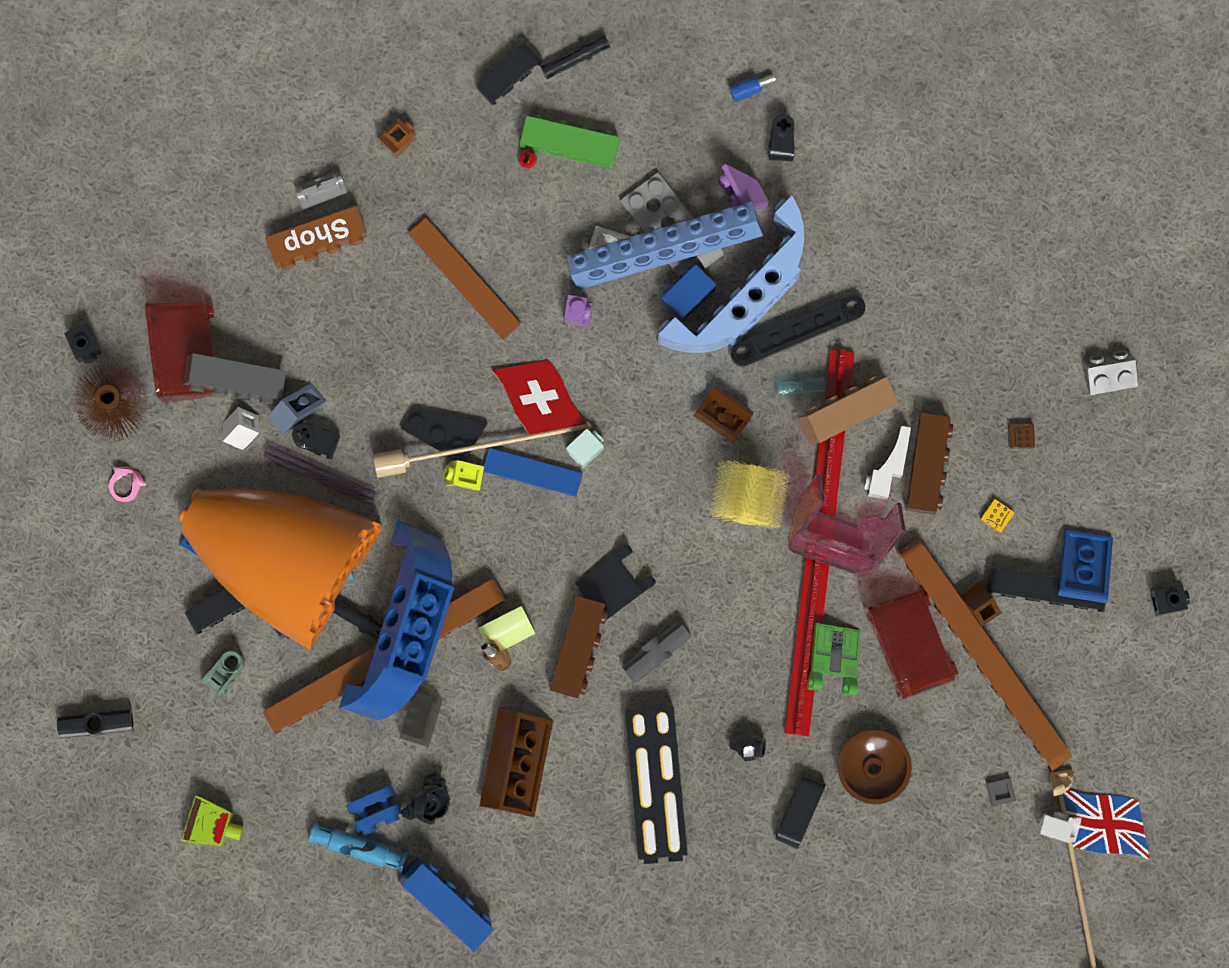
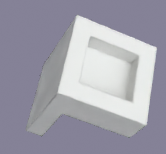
M240 407L222 424L223 442L242 450L259 434V416Z

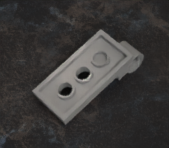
M656 173L620 200V203L644 233L662 228L661 222L666 218L672 219L675 224L693 219V216L659 173ZM650 200H657L661 207L658 211L651 212L647 209V203ZM720 248L672 262L668 265L679 277L687 267L691 268L697 262L703 269H706L722 257L724 253Z

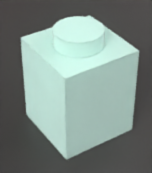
M586 429L566 448V452L584 468L604 449V446L601 444L604 440L595 430L591 433Z

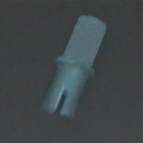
M823 376L807 379L799 377V380L777 382L779 397L797 394L804 396V393L826 390V381Z

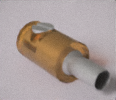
M481 643L480 648L483 650V657L492 667L500 671L509 668L511 658L496 644Z

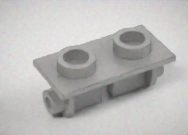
M339 170L294 187L303 210L348 193Z

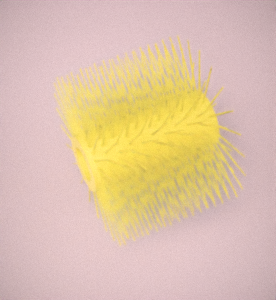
M730 463L723 465L724 469L730 468L723 473L732 471L722 475V477L727 475L728 477L725 478L729 479L718 483L727 482L717 486V488L729 484L727 487H724L727 489L722 491L726 492L727 495L714 500L716 504H722L715 506L714 508H720L713 510V512L722 510L711 515L720 513L714 517L723 515L722 518L716 519L730 518L732 520L722 521H735L740 524L753 526L759 524L758 526L761 524L764 526L767 523L765 526L767 527L774 523L771 521L776 518L772 517L782 512L771 516L775 513L772 511L782 506L773 507L783 504V502L772 506L774 503H777L773 501L784 496L774 498L781 495V493L776 496L773 495L778 493L775 491L780 488L787 490L784 488L785 486L776 488L783 485L782 483H777L784 481L782 478H785V480L789 479L786 476L777 478L784 474L776 476L780 472H771L773 471L772 469H766L767 467L763 468L760 465L736 464L735 467H733L734 464L726 467ZM723 493L722 495L715 497L718 498L724 496L726 493Z

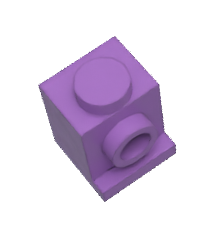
M568 295L564 322L588 327L592 303H588L587 298Z

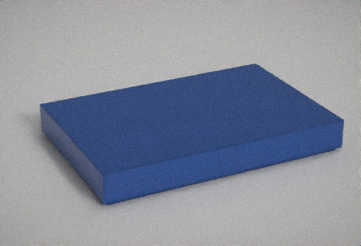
M1068 529L1064 530L1058 596L1107 603L1113 537Z

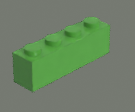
M534 114L533 117H526L520 147L614 170L620 137H617V134L611 131L599 133L593 131V128L580 125L579 128L573 127L567 121H547L546 117Z

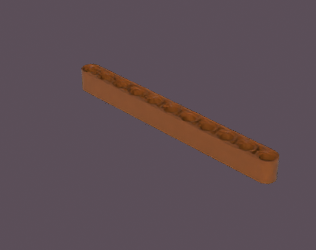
M916 539L898 551L899 558L902 557L907 563L906 567L914 578L916 577L921 583L920 587L928 598L931 597L935 603V609L942 618L945 617L948 621V627L956 638H960L964 644L962 645L970 658L973 657L978 665L976 667L984 678L987 677L993 691L998 698L1001 697L1006 704L1005 708L1012 718L1018 720L1022 732L1027 739L1030 738L1034 743L1033 747L1041 759L1044 758L1047 761L1049 770L1054 771L1071 759L1072 755L922 542Z
M494 579L480 585L449 604L438 640L450 634V631L453 629L461 628L471 622L472 618L492 610L496 604H502L506 601ZM376 646L265 710L263 714L275 734L281 732V729L288 725L290 727L302 720L303 716L323 708V705L327 702H333L342 697L346 684L357 687L364 684Z

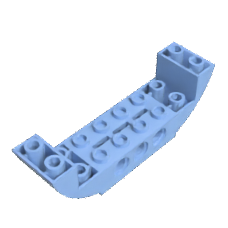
M792 196L787 201L782 199L774 208L776 211L773 213V223L787 235L780 243L778 252L767 256L763 261L762 269L759 272L754 270L748 276L745 287L743 289L738 287L729 297L730 301L726 307L722 304L713 313L712 321L709 324L705 322L696 331V336L678 319L674 318L671 322L666 320L658 329V343L660 345L686 353H703L728 345L733 347L799 279L801 272L799 264L804 245V225L800 210ZM766 278H773L776 282L769 283L766 281ZM757 295L760 299L755 301L750 299L749 296ZM740 312L743 314V317L736 318L733 316V313Z

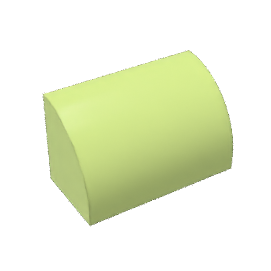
M522 606L478 628L484 641L499 652L535 634Z

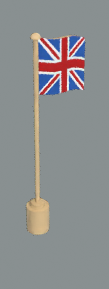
M1067 790L1058 795L1061 812L1069 815V817L1082 818L1076 842L1068 843L1091 968H1097L1074 848L1101 854H1130L1150 860L1139 801L1122 796L1087 795Z

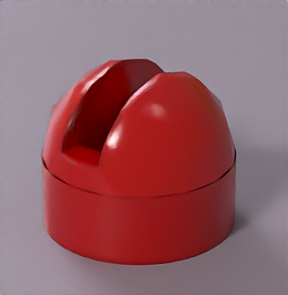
M530 149L522 150L518 155L519 165L525 169L535 166L537 162L535 152ZM527 152H528V153H531V154H530L529 159H528V162H527V164H526V163H523V161H524V159H525V157H526V154H527Z

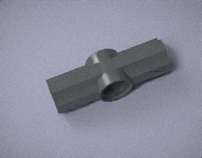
M677 621L659 637H654L640 649L641 652L623 665L622 669L636 683L653 668H658L662 662L669 659L673 655L672 653L692 636Z

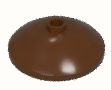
M869 730L855 735L844 745L838 758V776L842 786L853 798L867 804H883L898 797L907 787L912 773V763L907 748L897 737L885 731ZM871 763H875L878 766L877 772H870L869 765Z

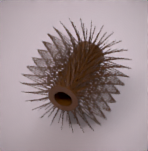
M107 363V368H104L102 372L100 371L101 377L95 369L99 378L97 382L100 387L89 374L88 376L94 384L83 375L87 381L86 389L82 386V392L72 395H78L73 397H79L74 398V400L77 401L76 403H79L77 405H81L79 407H82L75 411L77 414L79 413L80 423L83 424L82 421L86 419L83 417L86 415L89 417L87 420L91 419L90 421L94 422V424L96 423L94 427L93 425L90 426L91 423L88 425L89 422L85 423L84 427H89L87 431L94 432V435H100V432L101 435L106 433V437L108 433L109 439L110 436L112 438V431H114L115 442L116 436L121 435L123 437L121 429L127 436L121 422L122 418L131 428L132 426L128 421L139 430L135 422L139 424L138 420L143 415H140V413L145 412L141 410L149 408H143L148 407L143 402L145 400L139 398L143 395L134 397L136 396L134 394L138 392H133L139 389L145 394L144 388L140 387L134 390L135 388L133 387L135 385L131 386L132 384L128 383L130 379L135 377V374H129L123 370L122 373L116 372L115 369L112 380L111 367L108 373ZM127 375H128L129 377H131V378H129V380H128L127 382H126V380H125L124 382H123V381L121 382V380H122L123 377H124V379L126 378Z

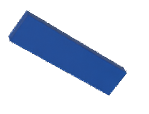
M489 448L483 470L485 473L577 497L583 475L580 472Z

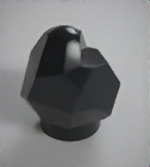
M744 732L730 740L729 748L736 751L744 761H753L758 757H764L766 740L750 732Z

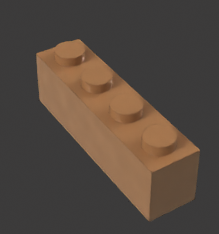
M877 375L863 381L864 386L860 388L857 385L844 390V396L840 398L837 395L824 400V406L818 408V405H814L804 410L805 415L799 417L798 421L809 445L820 443L898 404L888 378L878 379Z

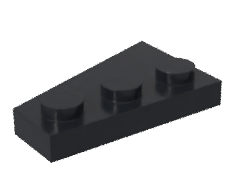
M412 408L401 430L440 452L476 445L488 423ZM472 450L446 456L455 461L466 462Z

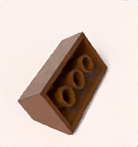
M498 710L479 804L480 807L530 817L535 816L553 725L552 720L520 712Z

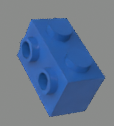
M697 265L692 269L687 267L679 275L680 280L675 285L672 283L668 285L661 293L663 295L661 303L681 322L716 289V284Z

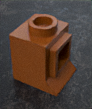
M397 119L377 138L382 146L385 145L391 151L392 156L397 159L416 140L413 134L416 130L406 120L402 123ZM400 129L405 136L397 142L392 136Z

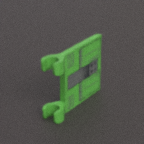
M819 623L814 624L811 672L807 682L808 689H822V674L845 677L842 689L844 695L851 696L858 693L857 668L860 630Z

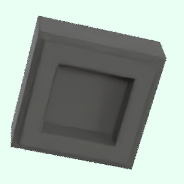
M1010 777L986 782L992 807L1016 801Z

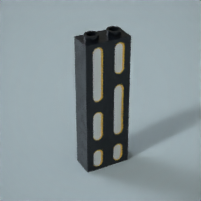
M674 707L626 711L625 719L638 860H644V864L659 863L658 858L668 857V862L683 861V856H687L688 851Z

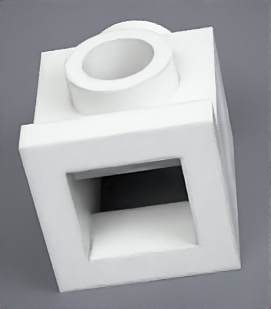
M1056 811L1054 815L1044 813L1040 820V827L1042 828L1040 834L1067 843L1076 842L1082 818L1069 817L1067 814Z

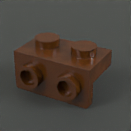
M714 386L707 398L696 410L694 417L734 443L749 423L754 412L747 405L740 403L730 396L727 391Z

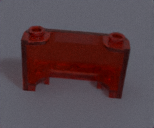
M208 300L145 303L157 398L162 403L219 396L214 395L213 390L204 389V392L189 390L190 386L182 385L187 355L194 353L213 357L209 325L211 318H215L213 304H209Z
M920 589L872 605L864 610L868 622H871L872 625L874 624L872 629L877 636L893 677L892 681L893 683L897 682L895 684L897 690L895 691L900 702L954 682L955 675L958 674L954 661L949 662L928 607L931 606L928 594L926 592L922 593Z

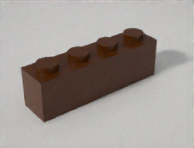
M921 413L919 416L906 511L935 515L937 509H942L943 495H939L940 486H945L947 472L943 471L944 462H948L950 448H947L946 444L947 438H952L953 424H949L950 417L928 413Z
M579 596L576 597L550 691L579 699L580 694L585 695L589 682L584 680L587 671H592L595 657H591L594 647H599L602 634L598 633L600 623L605 625L609 610H605V604Z

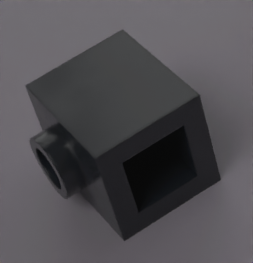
M86 323L64 333L74 357L79 363L84 362V364L93 362L97 359V355L101 353L95 337Z
M1183 585L1151 592L1156 617L1185 611L1188 609L1187 605L1190 604L1189 593L1187 590H1184Z

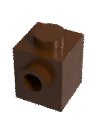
M980 583L960 595L981 627L1001 614L994 597Z

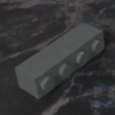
M192 353L186 356L182 385L190 386L189 390L204 392V389L213 390L214 395L227 396L228 393L236 394V398L240 400H250L252 397L259 399V403L273 405L274 401L282 400L286 371Z

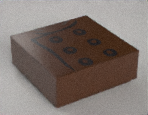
M1009 424L1010 449L1035 448L1034 424Z

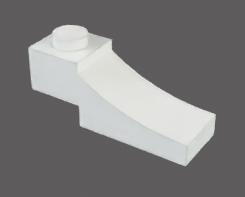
M901 426L895 447L886 463L879 470H873L871 476L867 475L864 489L869 490V497L887 500L892 477H902L911 431L910 427Z

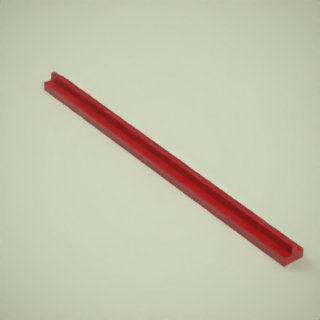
M842 349L840 351L830 350L824 400L835 395L840 398L845 395L844 390L851 387L854 352H846V350ZM845 430L819 443L785 734L809 737L815 690L808 689L807 682L811 672L814 624H823Z

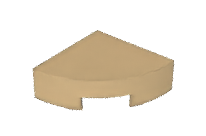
M1073 769L1048 773L1054 796L1066 792L1073 784Z

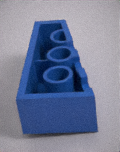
M417 857L397 878L398 881L426 909L475 952L494 931L490 925L492 920L484 912L481 911L478 914L472 909L475 904L465 895L460 897L454 892L456 887L447 878L444 881L436 875L439 871L431 863L427 862L424 864Z

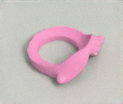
M114 466V474L108 486L111 495L121 502H129L135 499L141 486L146 485L142 475L127 466ZM128 473H132V492L128 497H120L114 490L115 482Z

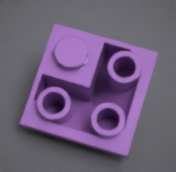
M727 164L721 167V175H719L720 180L718 182L724 194L731 190L734 191L730 196L731 201L729 203L731 207L752 201L757 212L768 206V200L758 180Z

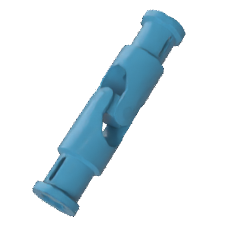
M317 822L313 825L308 843L313 844L315 842L327 846L328 850L380 867L385 865L397 869L399 873H403L409 856L408 852L401 853L389 849L388 845L336 828L331 830L320 826ZM365 846L369 847L371 851H364Z

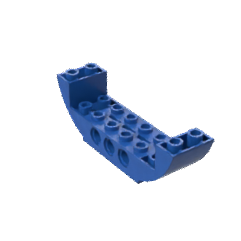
M397 520L390 543L406 549L367 677L363 688L346 684L339 708L375 720L387 718L400 710L415 694L422 681H426L454 591L452 586L451 560L443 541L434 533Z

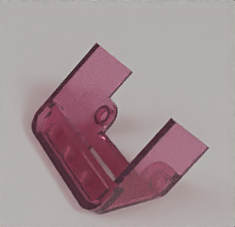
M816 474L797 500L788 535V547L795 554L856 575H869L875 571L906 531L902 505L897 502L885 518L870 515L862 519L858 525L819 512L825 503L822 477Z

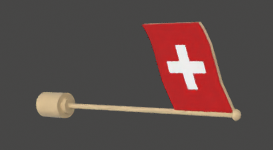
M549 360L492 370L504 387L515 415L529 435L408 457L407 453H402V449L373 454L376 476L380 478L406 473L405 468L410 467L409 462L583 429L590 430L592 425L590 422L585 423L573 405L560 374Z

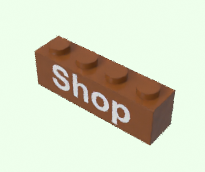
M356 205L265 238L276 267H282V270L294 267L297 261L303 259L305 262L313 261L319 257L318 254L326 251L328 254L341 250V246L350 243V246L361 244L364 242L363 238L368 236Z

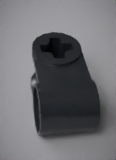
M780 114L774 119L771 128L769 160L793 162L795 147L794 120L787 114ZM781 122H785L787 127L784 132L781 131V127H778Z
M304 423L298 424L292 430V437L296 446L319 456L321 454L326 455L327 459H333L341 437L340 435ZM304 431H307L309 438H304L303 441H300L298 433L302 434Z

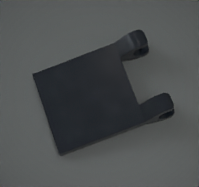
M624 545L575 583L586 599L606 605L605 610H609L606 620L656 584L654 578L648 576L637 585L620 562L633 552L629 545Z

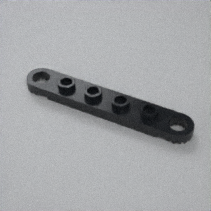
M848 296L742 342H738L731 350V360L739 367H746L858 320L865 312V302L859 296ZM849 302H857L860 306V311L856 314H851L847 311L846 306ZM740 348H745L749 351L750 356L747 360L740 361L736 357V351Z

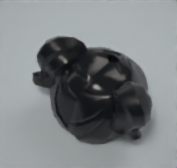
M437 773L427 775L423 781L424 786L414 795L412 804H408L406 808L401 810L402 817L407 820L417 818L424 823L432 825L435 823V819L445 816L450 805L449 794L443 788L446 783L445 778H440Z

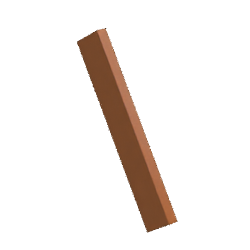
M427 218L408 232V235L502 340L521 325Z

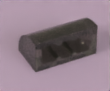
M415 692L411 698L399 738L429 747L443 700Z

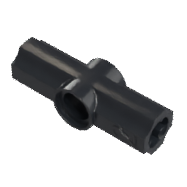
M132 709L57 717L59 739L134 730ZM98 717L101 720V726L98 730L93 731L90 728V722L93 718Z

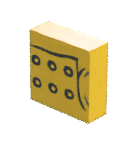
M994 499L980 520L1001 533L1015 512Z

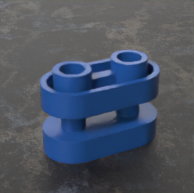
M391 786L380 789L346 805L349 814L357 812L360 821L354 823L357 833L362 831L366 835L377 830L376 824L385 821L386 825L400 820V805L391 806L388 799L395 795ZM379 802L382 811L369 816L366 808Z

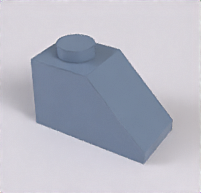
M309 384L282 399L268 417L283 434H286L306 420L326 400L312 384Z

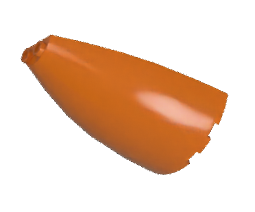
M197 488L191 497L192 503L189 508H184L179 516V521L182 522V533L218 582L254 614L309 650L312 649L335 610L334 601L354 567L360 568L382 531L381 524L344 508L303 495L265 489L229 488L201 490Z

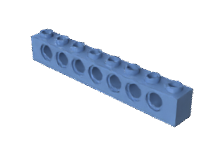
M751 201L568 255L567 259L571 277L578 290L758 238L763 236L758 214Z

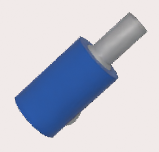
M773 74L761 79L753 76L730 85L729 91L734 102H738L761 93V87L774 83L775 78Z

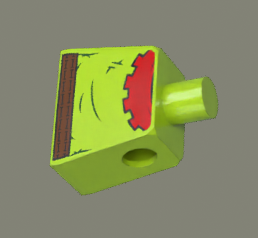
M195 796L181 841L224 846L226 837L240 841L244 827L231 823L234 813L202 797Z

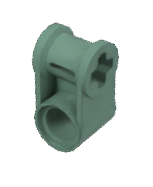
M234 651L224 653L218 662L207 672L201 683L203 685L207 684L216 691L219 698L223 697L245 666L244 657ZM231 656H236L238 665L235 669L231 670L227 666V660Z

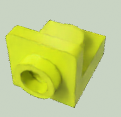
M459 460L451 461L444 470L445 485L478 491L481 487L484 466Z

